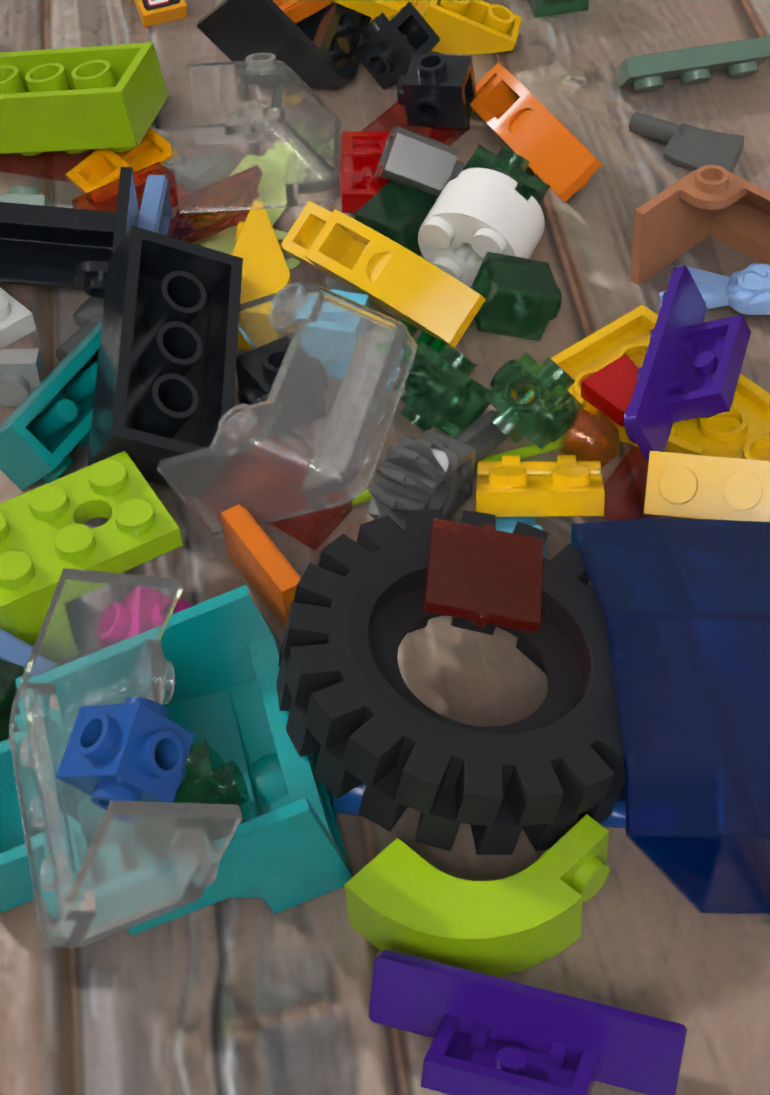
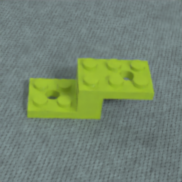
M126 451L0 503V629L55 659L77 650L63 599L183 546L180 528ZM94 518L109 519L105 524L95 528H89L84 525L85 522Z

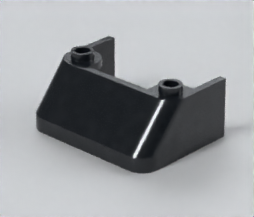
M224 0L200 19L197 27L237 66L241 75L248 81L263 86L337 90L356 76L360 61L353 52L366 39L361 31L369 24L371 17L334 2L295 24L272 0Z
M121 167L116 212L0 202V283L84 290L90 296L105 298L108 262L131 226L137 227L139 210L133 169Z

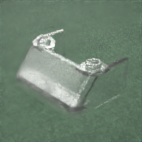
M255 53L248 55L246 61L188 64L187 70L194 125L170 126L169 129L180 214L306 206L308 201L317 205H325L341 197L342 121L285 62L276 60V55L273 53Z
M291 283L277 293L240 304L238 330L252 349L285 336L291 340L266 401L252 405L240 404L231 408L221 417L218 423V430L210 447L160 460L157 467L159 473L211 536L224 534L220 512L237 504L245 507L256 522L262 525L341 506L355 499L367 488L373 478L417 351L416 341L402 322L314 283Z
M63 568L14 697L9 726L10 748L42 942L47 948H82L197 901L202 896L207 885H211L215 881L219 862L242 820L239 805L110 801L107 810L95 805L91 801V796L56 778L81 706L122 704L127 697L131 696L146 698L161 705H166L170 702L174 691L175 673L172 663L164 659L160 640L183 590L180 579Z

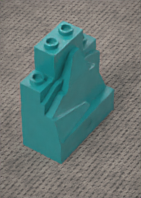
M247 584L15 678L19 708L13 710L12 718L18 735L0 742V913L40 898L49 920L54 925L62 923L84 947L124 930H127L131 936H134L226 898H263L273 913L276 914L342 888L354 876L330 791L314 776L319 753L299 757L286 732L290 711H279L276 686L280 669L278 663L282 644ZM127 697H142L166 707L169 710L168 719L195 736L185 764V774L177 789L172 807H138L135 815H121L98 807L91 801V796L56 778L81 706L122 704Z

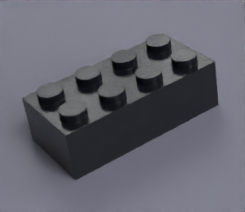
M131 226L108 262L87 466L126 451L146 481L198 494H203L229 466L243 258Z

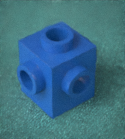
M131 696L127 697L122 704L81 706L56 778L91 796V801L95 805L113 813L135 815L138 807H172L177 789L185 774V764L195 735L169 720V710L166 707L146 698Z

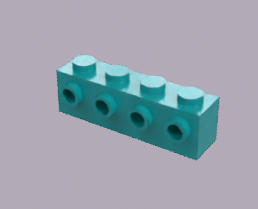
M102 319L0 426V470L21 491L41 478L46 483L57 479L73 462L74 459L69 455L72 449L78 443L84 446L90 441Z

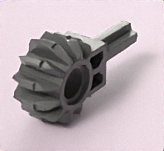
M491 410L485 416L475 420L453 439L428 429L416 438L405 435L396 447L390 446L386 451L385 460L380 467H376L377 474L374 483L368 490L372 495V499L368 504V514L374 520L388 515L402 532H404L409 511L441 509L446 521L451 512L455 511L457 507L472 496L475 464L509 437L511 427L503 421V414L499 411Z

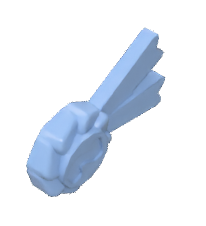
M752 263L741 271L731 273L730 277L688 267L706 303L707 309L730 306L741 314L770 315V264ZM662 291V292L659 293V298H660V303H661V304H660V309H661V306H662V296H663L664 292H666V291Z

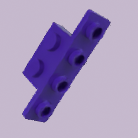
M686 265L673 269L667 291L662 296V306L655 328L650 333V343L643 365L637 373V383L630 405L624 413V426L627 436L631 442L637 443L648 463L650 451H665L673 422L698 417L708 418L718 413L730 411L751 335L743 314L703 323L707 306Z
M387 949L380 950L374 960L369 1005L370 1020L374 1023L434 1038L423 1061L421 1087L449 1095H591L594 1082L598 1081L647 1095H675L687 1035L686 1027L680 1023Z

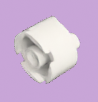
M486 168L466 169L461 171L457 178L447 183L422 223L418 233L421 253L425 260L465 285L480 289L483 294L492 299H502L517 282L543 235L545 219L542 209L532 195L528 201L515 190L518 182L508 175Z

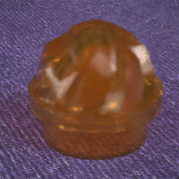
M579 408L564 433L558 451L565 455H576V461H600L602 467L612 461L620 451L619 431L614 423L605 416L604 412L597 409L592 414Z

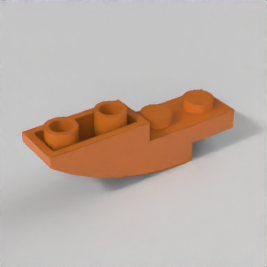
M499 62L475 86L477 97L469 105L564 203L575 192L584 188L591 176L602 166L599 160Z

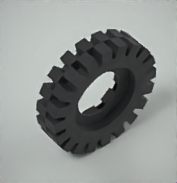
M441 509L409 511L404 532L387 515L360 524L356 542L345 534L340 535L322 549L318 566L309 563L299 580L294 601L291 602L278 663L280 669L276 686L279 711H290L286 732L299 757L319 752L314 776L337 799L365 783L366 787L358 814L389 832L405 810L411 807L421 811L415 842L451 851L460 824L467 823L471 825L476 855H513L522 829L537 852L551 848L586 814L599 824L612 814L617 800H625L637 780L660 728L668 701L663 700L670 684L667 657L654 656L661 638L649 615L628 616L636 597L615 575L588 585L597 560L569 543L551 560L542 557L541 555L549 533L518 521L508 543L496 540L495 515L463 510L456 535L451 534ZM440 616H452L451 626L489 635L494 634L495 627L497 626L519 637L516 648L547 675L548 689L546 698L530 716L512 724L484 727L456 722L428 708L407 687L398 666L399 645L407 633L427 627L429 619Z

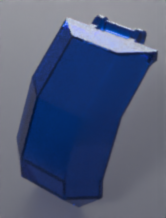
M653 517L572 524L571 544L579 549L607 626L626 776V836L699 913L770 914V522Z

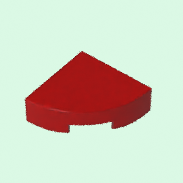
M624 354L582 380L581 397L618 425L624 427V413L630 405L637 383L638 367Z

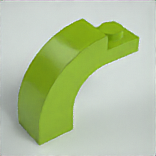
M586 814L531 866L515 875L491 881H472L448 875L432 866L397 837L344 884L349 925L380 950L387 949L494 977L517 973L535 967L561 953L581 937L583 902L589 901L599 892L610 872V867L607 865L610 831Z

